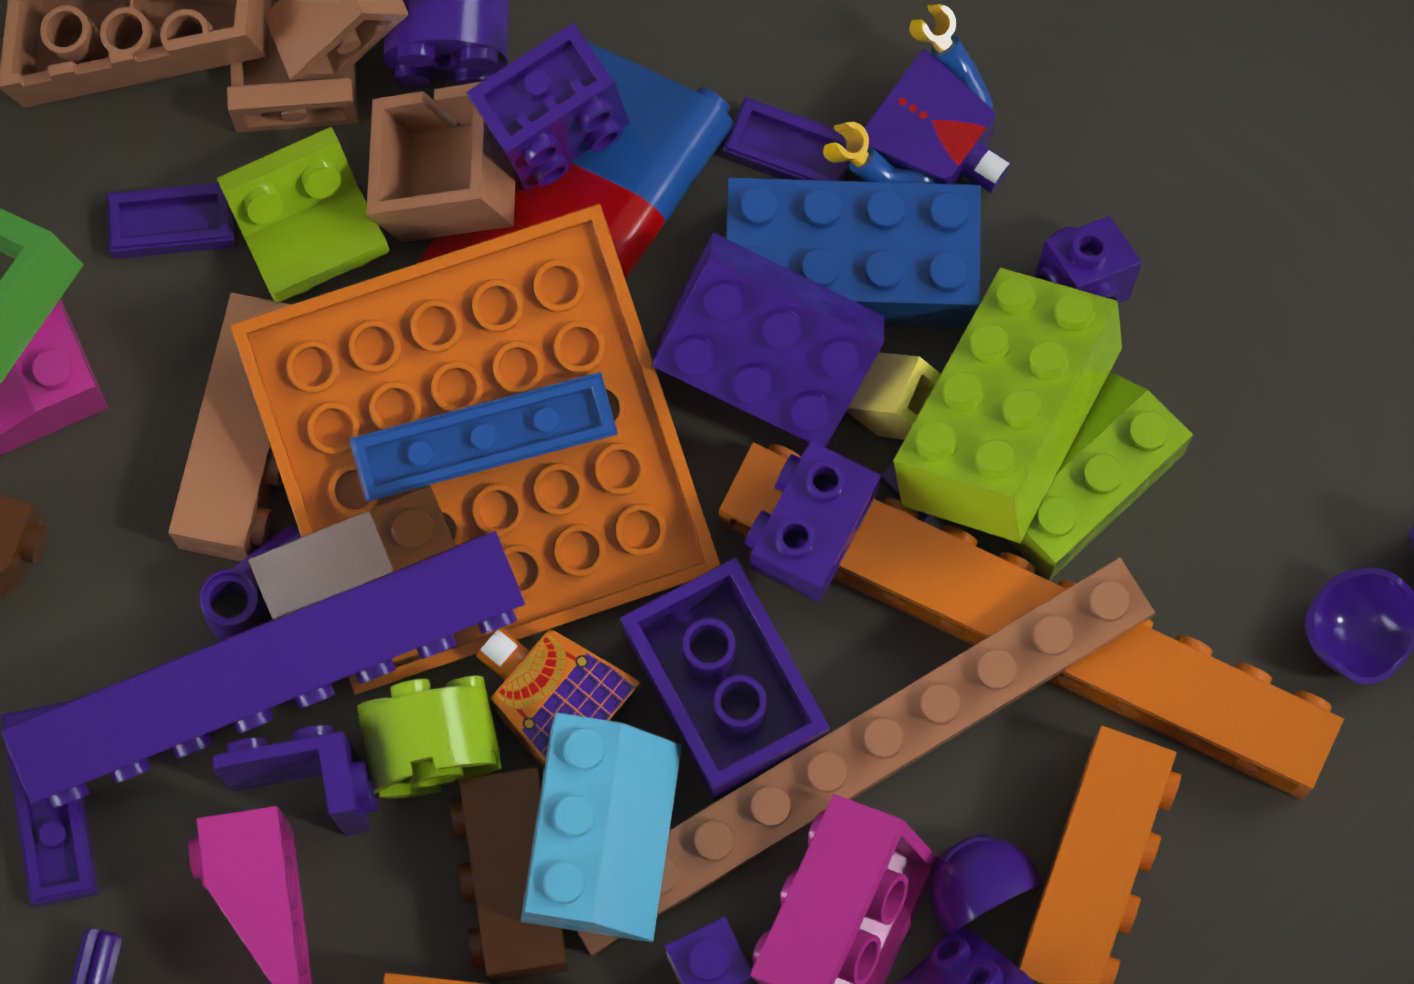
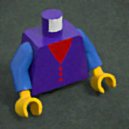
M941 4L928 5V10L934 16L936 22L934 31L931 33L927 24L922 19H913L910 23L909 31L911 36L917 41L931 42L933 44L931 53L924 48L921 50L865 128L856 122L834 125L835 131L844 136L846 149L836 142L825 144L823 149L824 156L833 163L850 161V170L863 182L958 184L964 176L976 185H981V188L992 194L1002 183L1012 165V162L985 146L993 134L996 114L993 111V100L971 56L960 39L952 35L956 27V20L952 10Z

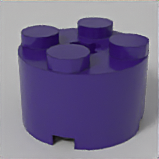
M403 0L409 15L384 37V62L390 69L394 70V82L401 86L424 87L429 85L431 80H456V86L482 82L508 65L509 0Z

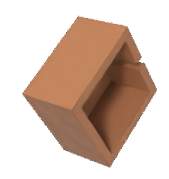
M481 82L434 89V100L424 91L373 99L366 215L400 242L514 226L516 174L504 150L466 93Z

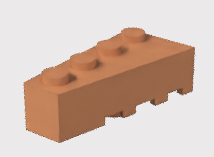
M8 0L0 64V90L23 108L263 58L267 54L269 27L264 15L271 9L272 0Z

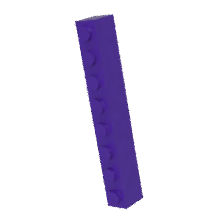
M493 530L410 566L274 620L272 619L4 728L1 730V733L30 804L48 798L52 809L88 795L90 792L85 782L110 773L115 784L151 769L147 757L172 748L176 759L213 744L209 735L211 731L233 723L237 734L273 720L274 717L270 708L294 698L298 709L304 708L334 695L332 682L356 674L359 684H362L396 670L392 658L411 650L417 649L420 659H424L456 646L457 643L453 633L477 624L481 635L509 625L518 620L514 609L525 605V601L497 531Z

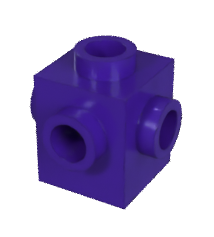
M1107 216L1078 228L1073 226L1062 228L1045 240L1035 272V278L1113 299L1121 303L1130 299L1142 261L1111 216Z

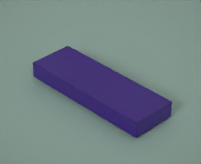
M66 702L1 714L3 729ZM6 745L30 905L35 908L99 895L84 797L53 809L48 798L30 804Z

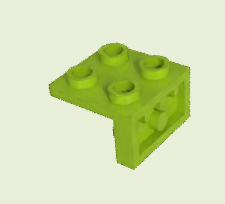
M332 127L217 178L274 302H281L292 296L303 294L314 286L352 269L360 268L389 252V246L378 224L366 215L367 203L355 181Z

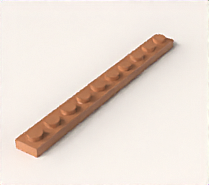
M1121 557L669 830L657 918L811 825L815 817L821 811L826 810L833 794L849 800L854 799L1154 617V609ZM577 931L592 956L623 939Z

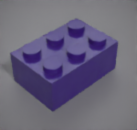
M713 232L656 339L652 366L795 436L826 447L884 344V316Z
M737 558L620 617L622 635L713 803L829 734L830 727Z

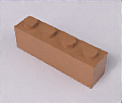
M230 293L168 532L178 549L242 561L256 551L257 546H262L269 540L273 523V510L266 507L272 485L280 487L283 481L230 325L291 304Z

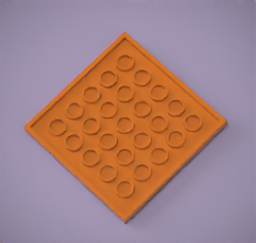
M600 204L230 325L301 537L427 487L423 486L366 502L349 438L601 372L618 435L431 484L455 546L493 530L497 531L525 601V605L514 609L518 620L502 628L518 640L687 583L720 566L655 367L652 366L653 361ZM473 625L453 633L457 643L456 646L424 659H420L417 649L411 650L392 658L396 670L362 684H359L356 674H352L348 677L354 694L356 695L477 654L497 630L481 635L478 625Z

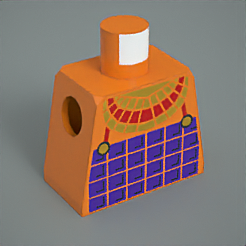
M499 628L476 654L478 659L504 680L502 685L489 699L491 710L543 772L550 729L556 712L609 721L640 684L631 675L551 629L542 636L530 651L504 628Z

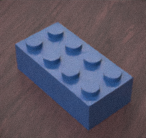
M728 178V240L883 315L884 326L966 329L980 305L981 185Z

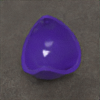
M1359 568L1338 574L1321 589L1306 614L1305 632L1308 634L1313 650L1328 667L1356 683L1375 684L1389 678L1403 666L1414 649V591L1400 577L1381 568Z
M990 834L972 835L944 850L933 866L930 885V900L933 914L944 937L953 935L972 920L1017 895L1034 888L1040 889L1044 887L1045 882L1030 858L1014 844L994 838Z

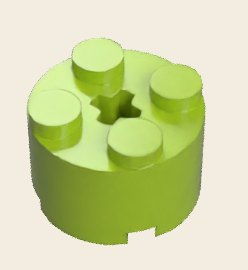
M468 676L448 682L445 688L431 689L428 679L405 681L390 687L392 698L374 699L357 706L370 781L374 794L379 792V797L408 798L442 792L441 785L459 779L496 774L502 770L491 707L482 676Z

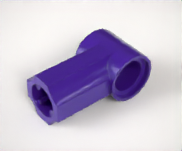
M291 524L231 570H221L211 575L204 582L199 594L200 607L210 632L218 639L223 640L258 626L261 620L270 613L248 559L302 538L300 532L295 530ZM236 594L248 600L246 609L236 617L225 618L214 612L216 603L227 595Z

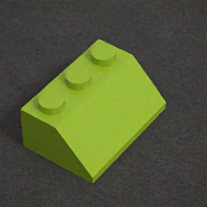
M1110 371L1021 543L1008 541L1050 581L1184 455L1193 434L1148 389Z

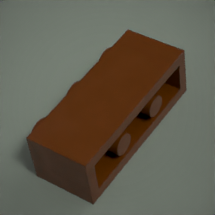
M538 767L459 779L462 798L451 799L450 808L455 838L467 837L471 862L459 864V873L464 903L476 902L480 927L468 929L473 968L485 967L490 983L569 971L563 928L520 922L542 786Z

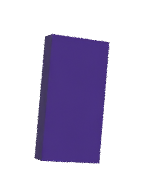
M746 96L743 99L722 150V158L779 179L845 181L850 170V161L833 163L828 161L823 153L824 145L834 142L839 143L846 149V140L841 133L836 132L831 127Z
M219 183L106 194L109 252L113 259L237 247L235 217Z

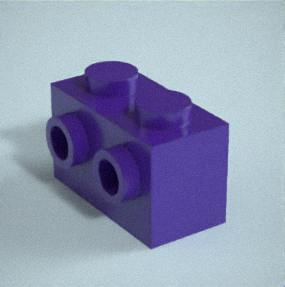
M813 441L809 442L801 458L791 454L775 484V489L782 492L772 514L761 510L747 535L745 545L753 548L750 558V569L820 604L878 493L881 475Z

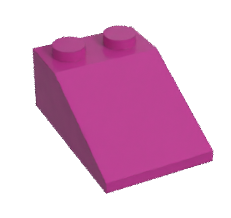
M61 298L0 384V455L109 409Z
M277 806L196 818L199 838L188 840L189 860L194 879L201 878L203 888L208 889L271 984H313L293 827Z

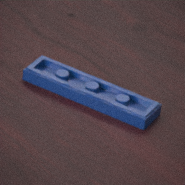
M598 372L349 438L365 501L367 502L618 435L602 373Z

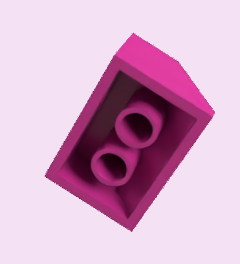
M833 794L826 810L821 811L815 817L808 835L809 847L799 869L793 871L784 883L780 898L781 909L771 930L766 931L756 944L753 953L754 967L750 976L759 984H885L932 879L933 866L938 857L903 819Z

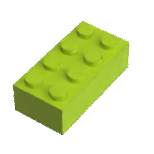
M1000 268L893 460L902 506L1021 543L1122 350L1118 301Z

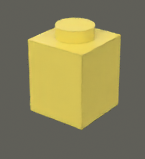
M878 353L846 412L879 437L905 440L941 374L920 356Z

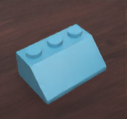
M555 713L550 729L520 922L653 942L682 745L624 723Z

